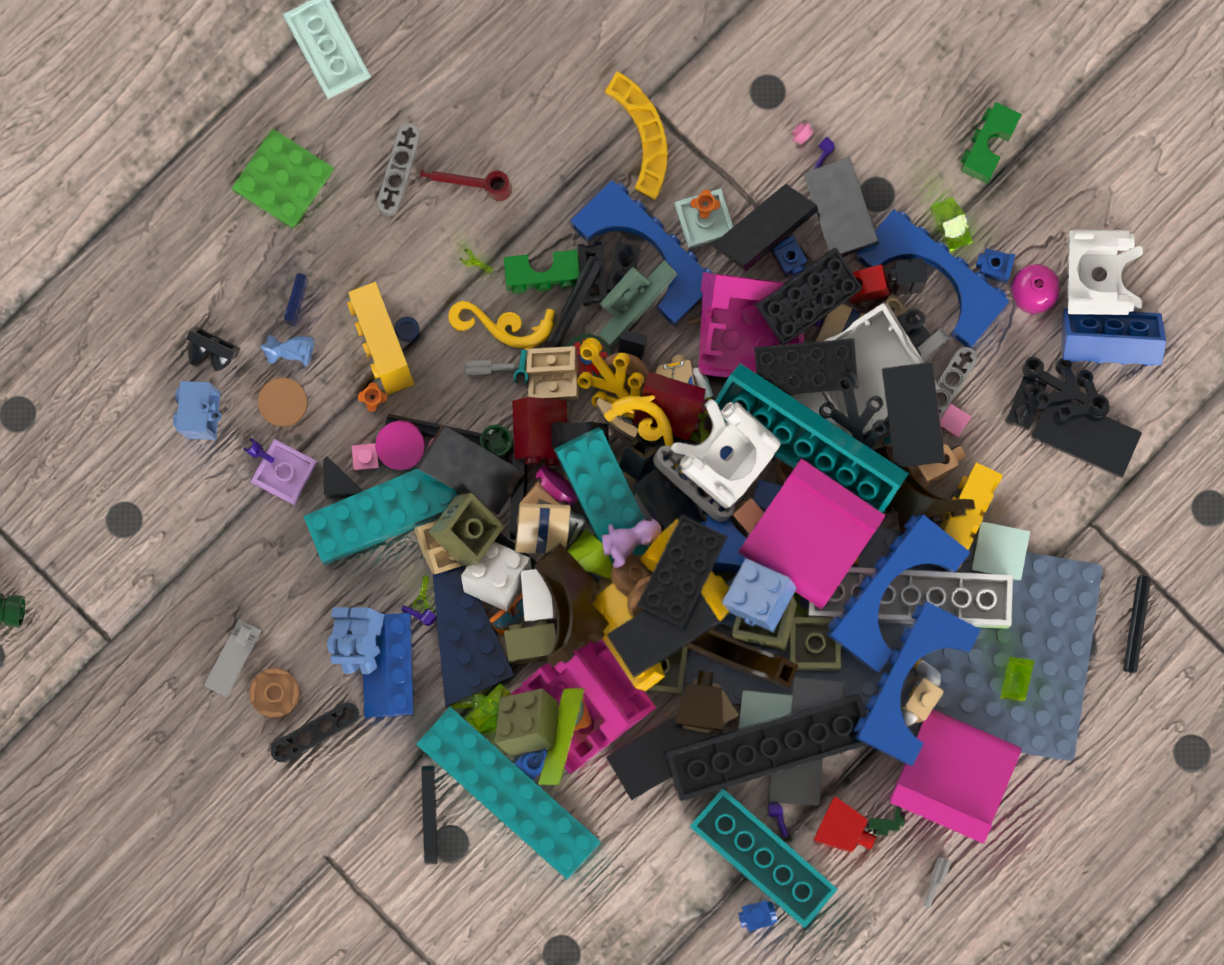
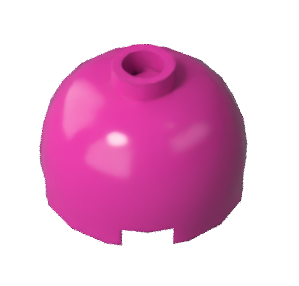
M1040 264L1028 265L1019 270L1013 278L1010 288L1015 305L1022 311L1030 314H1038L1050 310L1057 302L1061 290L1059 278L1055 272L1049 267Z

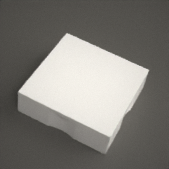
M887 303L881 304L854 321L842 333L825 340L855 339L859 388L854 389L859 417L866 409L867 401L872 396H879L883 400V407L867 423L862 431L863 436L872 431V425L875 421L879 419L886 422L889 421L882 368L924 363ZM935 380L936 391H937L938 389H940V387H939V385L937 384V382H936V380ZM840 390L824 391L835 408L848 417L843 392ZM871 401L873 407H879L878 402ZM844 428L846 433L852 436V433Z

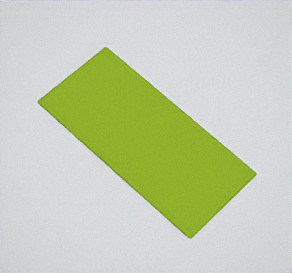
M585 688L563 689L557 712L554 747L547 749L538 785L560 784Z

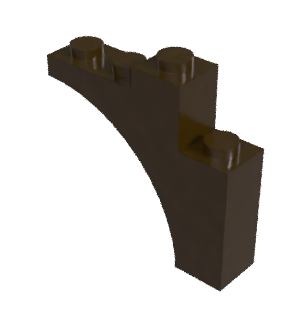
M885 446L874 449L876 453L894 464L892 447ZM900 467L908 473V476L885 512L886 514L897 513L900 532L903 534L907 530L904 526L912 516L925 515L933 523H940L946 521V516L951 515L952 518L967 516L966 511L974 510L975 503L974 499L947 500L940 498L924 489L913 478L907 467Z
M561 543L545 553L534 566L551 594L556 611V641L551 654L547 658L552 667H555L560 662L564 664L569 662L576 655L574 650L585 647L590 642L593 644L599 642L605 636L603 631L610 624L592 604L596 600L594 595L601 587Z
M712 629L685 646L710 662L730 667L745 676L788 689L799 666L782 656L742 643Z

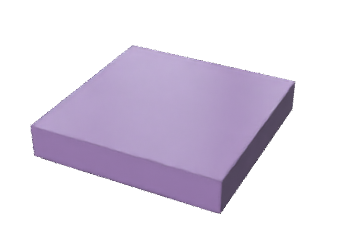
M274 439L266 452L274 458V462L270 463L263 458L250 482L295 506L318 461Z

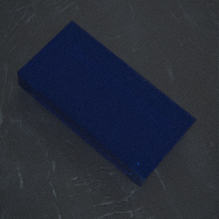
M301 273L296 275L284 315L287 325L294 327L296 325L309 282L307 275Z

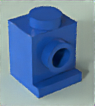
M794 235L784 239L771 251L785 277L790 274L792 277L805 269L804 267L807 265V259L796 242ZM788 253H793L795 255V259L789 260L787 259L786 255Z
M986 248L984 254L979 253L976 268H980L979 273L986 278L1007 283L1010 278L1015 254H1007ZM991 260L999 261L1000 265L997 267L993 266Z

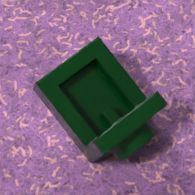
M895 805L893 820L869 818L867 830H873V835L888 836V831L898 832L900 827H904L905 812L901 811V807Z

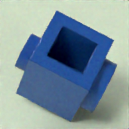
M548 748L516 755L514 757V764L529 778L534 780L542 771Z
M765 900L742 906V912L738 913L741 927H746L747 932L772 926L773 923L778 922L772 901L767 902Z

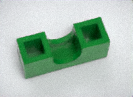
M995 102L992 109L987 107L981 119L985 124L982 130L976 129L971 139V142L975 144L971 151L966 149L960 163L964 164L961 172L988 184L1001 157L989 150L987 142L992 138H1001L1009 142L1022 114Z
M577 250L553 252V265L546 272L534 271L529 265L528 255L503 257L507 291H512L514 294L525 293L527 289L536 288L537 291L551 290L552 286H561L562 289L574 288L580 276Z

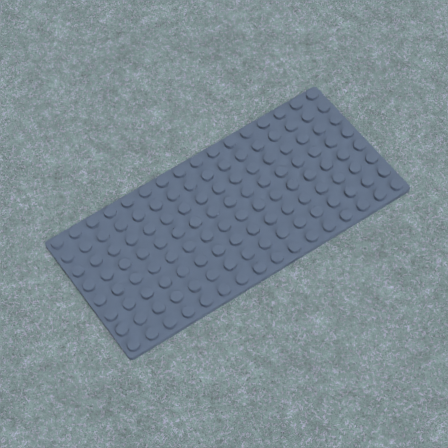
M878 527L859 554V564H853L851 567L874 568L881 556L886 557L890 552L891 548L889 546L897 536L901 537L903 534L899 530ZM976 543L971 544L968 550L970 554L962 563L958 573L983 574L971 571ZM1026 552L1022 578L1020 581L1013 580L1011 626L1008 629L977 627L981 631L971 651L968 653L956 649L943 648L934 650L922 657V660L937 669L941 675L939 687L944 692L933 709L1022 748L1021 753L1072 761L1076 751L1103 570L1102 566L1095 563ZM929 563L916 565L907 569L916 571L948 572ZM736 573L726 582L729 588L737 576ZM801 596L799 600L800 606L808 609V600ZM878 622L880 633L886 645L893 652L895 649L899 651L903 643L900 641L901 635L905 628H910L912 624ZM716 626L713 629L716 632H719L723 635L735 639L732 635L733 630L727 629L720 626ZM790 636L785 652L750 645L790 660ZM841 646L840 672L796 671L791 686L788 689L745 676L730 667L710 662L688 648L682 695L686 684H693L694 679H698L699 671H709L714 673L713 683L721 686L732 704L741 705L743 689L793 694L792 713L857 693L861 695L867 715L868 709H866V705L872 695H877L880 689L877 683L883 672L888 673L892 664L888 663V660L879 673L873 672ZM911 668L904 680L902 690L909 681L910 677L912 676L916 668ZM923 722L913 723L908 729L913 735H917Z

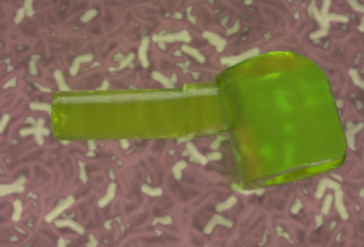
M464 249L466 254L471 255L469 260L459 258L464 266L470 267L474 265L490 274L492 273L494 268L476 259L470 249Z
M428 576L422 577L419 596L413 601L414 609H416L419 599L425 602L424 610L429 606L428 599L426 598Z
M473 694L472 702L451 704V708L453 710L462 708L483 709L486 706L487 696Z

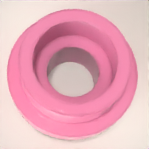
M809 122L798 124L792 131L794 135L792 141L802 145L814 131L810 127L811 124Z

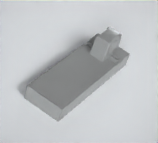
M239 619L204 686L227 698L262 631Z

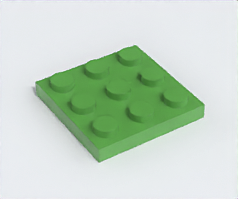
M272 129L233 185L232 190L294 229L334 171V168Z

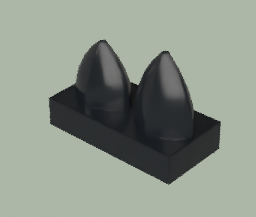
M616 242L607 292H611L632 267L637 269L641 247Z
M199 327L190 330L186 340L190 341L188 346L190 364L194 365L200 362L211 351V363L214 371L227 367L238 356L241 349Z
M1023 376L1006 422L1029 431L1038 409L1034 400L1038 393L1045 391L1047 384L1036 379L1030 380Z

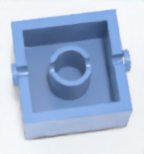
M180 381V388L176 389L175 399L176 403H178V412L174 413L173 425L176 427V431L187 439L217 440L218 421L222 417L219 412L221 392L210 382Z
M745 559L722 603L730 613L745 619L747 624L751 626L756 624L773 632L791 600L796 586L790 578Z

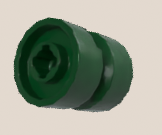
M497 424L490 425L481 433V447L504 460L511 455L513 441L507 428Z
M0 593V624L3 621L5 626L17 628L22 626L25 615V596L12 594L5 598L4 594Z

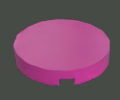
M398 420L387 424L381 429L376 438L375 448L377 456L384 465L395 470L410 469L420 461L425 451V440L417 426L408 421Z
M541 466L536 472V478L539 479L541 477L542 479L540 482L541 486L557 501L563 502L566 500V505L573 506L578 501L571 484L558 472L547 466Z

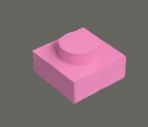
M376 443L352 446L355 472L379 469L375 448Z

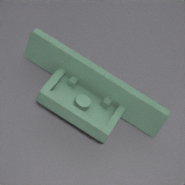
M662 261L648 278L632 267L600 303L604 309L614 315L600 331V335L610 346L613 347L621 339L623 329L629 330L677 276V272L668 262Z

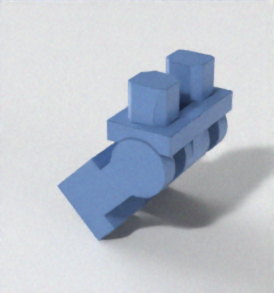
M333 607L331 617L335 619L332 635H330L327 641L328 651L332 655L330 657L332 664H341L344 674H351L359 668L362 674L373 672L378 667L374 657L380 653L379 647L376 646L375 638L376 635L381 633L385 615L368 607Z

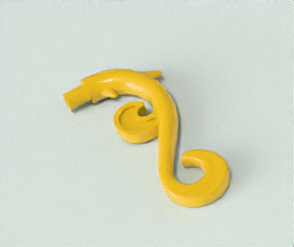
M460 301L452 305L448 313L449 323L457 331L468 330L475 324L474 318L466 322L459 318L460 312L468 309L480 319L488 331L500 342L510 347L527 350L535 348L549 337L555 325L553 320L556 311L546 309L544 319L540 321V325L532 327V330L535 332L524 337L512 336L505 331L507 326L512 327L513 333L518 332L521 328L522 321L520 316L513 312L503 313L499 317L497 324H495L476 305L468 301Z
M654 395L623 397L615 401L611 405L612 408L604 414L606 420L611 422L616 416H622L626 412L634 414L633 410L645 411L656 420L658 426H650L653 419L644 418L639 422L638 426L640 436L648 441H656L663 435L665 446L674 444L672 429L667 416L656 403L652 402L655 398Z

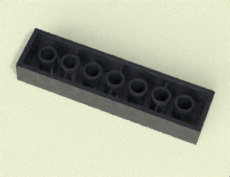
M855 693L664 751L678 800L684 801L868 745L856 739L857 732L854 731L861 717L865 719L866 717L861 695Z

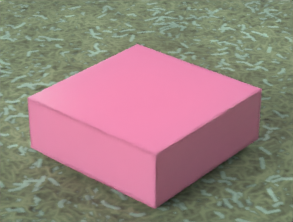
M950 404L940 419L941 428L958 438L972 416Z

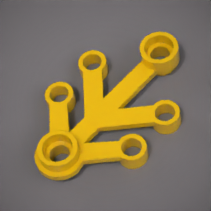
M587 338L580 346V354L584 359L592 361L604 379L592 376L589 372H583L577 379L579 387L588 389L590 386L616 393L619 399L627 396H640L641 386L645 381L642 374L635 372L629 377L630 395L624 388L626 370L630 363L629 356L625 353L617 354L613 360V365L616 368L614 375L599 355L602 350L601 343L595 338ZM598 391L592 397L591 402L596 407L597 398L610 404L619 399ZM624 413L626 417L634 418V414Z

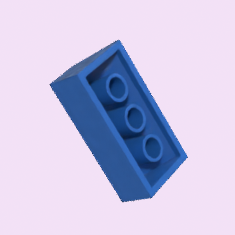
M1063 308L1061 344L1063 360H1070L1072 362L1094 361L1096 363L1112 362L1123 365L1129 363L1146 366L1162 365L1166 345L1162 313L1129 312L1128 315L1068 314V308Z
M410 613L384 614L381 633L376 635L375 638L376 646L380 650V653L374 657L378 667L370 674H363L364 718L415 716L412 616Z

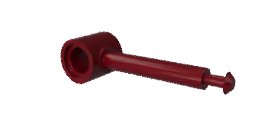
M424 170L420 171L421 179L428 177L431 178V181L483 188L496 201H504L512 193V185L508 176L498 170L490 172L485 179L432 171V173L424 172ZM504 182V186L500 190L493 189L495 183Z

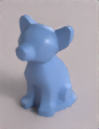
M268 335L267 342L261 345V349L268 358V363L273 364L279 357L287 360H299L303 363V366H308L312 358L315 338L297 336L280 343L277 338Z

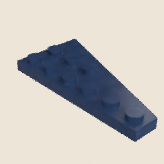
M465 566L433 575L445 707L514 677L480 599L465 593L463 590L461 575L466 569Z

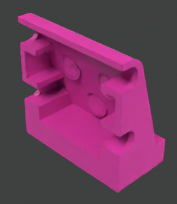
M703 272L700 292H703L698 364L700 374L729 378L730 374L740 363L756 373L754 347L780 345V343L754 304L785 282ZM799 334L787 344L803 343L805 334Z
M801 459L738 553L748 560L790 578L796 586L795 592L820 609H823L885 518V515Z
M603 639L596 644L590 642L585 647L574 650L576 655L566 664L560 662L555 667H552L548 662L527 678L521 687L510 693L511 695L544 689L559 702V708L563 689L585 688L582 699L585 701L592 723L587 727L573 731L564 765L569 774L587 763L656 708L643 690L634 687Z
M932 709L916 735V738L924 744L913 766L904 764L889 797V802L984 844L1022 748Z

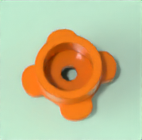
M703 190L697 198L691 200V207L698 210L701 218L707 219L712 211L720 208V202L715 200L710 190Z
M372 382L363 392L358 394V400L366 404L368 411L375 412L377 406L387 401V394L382 393L378 385Z

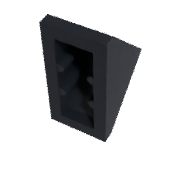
M327 456L323 459L324 496L326 498H348L363 491Z

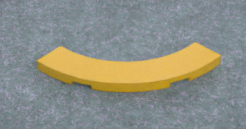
M616 71L605 90V94L616 100L628 112L638 129L642 142L643 162L634 190L656 201L661 191L667 168V141L664 127L653 103L650 102L639 86L625 75Z

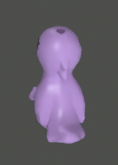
M650 518L643 519L633 528L614 530L612 524L608 525L609 534L602 535L604 554H612L614 568L621 567L625 562L624 559L633 552L638 544L647 546L653 544L662 533L659 522Z

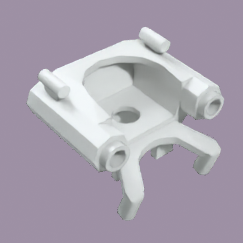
M1069 230L1067 274L1069 275L1067 281L1068 314L1128 315L1129 311L1134 312L1142 308V300L1124 287L1121 278L1122 269L1125 264L1143 255L1142 247H1134V233H1129V230ZM1117 251H1125L1117 255ZM1095 268H1103L1107 273V277L1101 282L1095 281L1092 278V271Z
M709 400L706 402L705 408L709 413L713 428L708 439L696 446L674 443L671 445L670 450L674 454L685 455L680 462L682 472L724 508H728L744 494L778 450L781 442L738 403L733 404L730 402L720 412L717 403ZM724 446H730L733 451L726 460H722L720 450Z

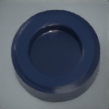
M402 317L396 322L395 333L399 340L412 342L418 337L420 328L414 318Z

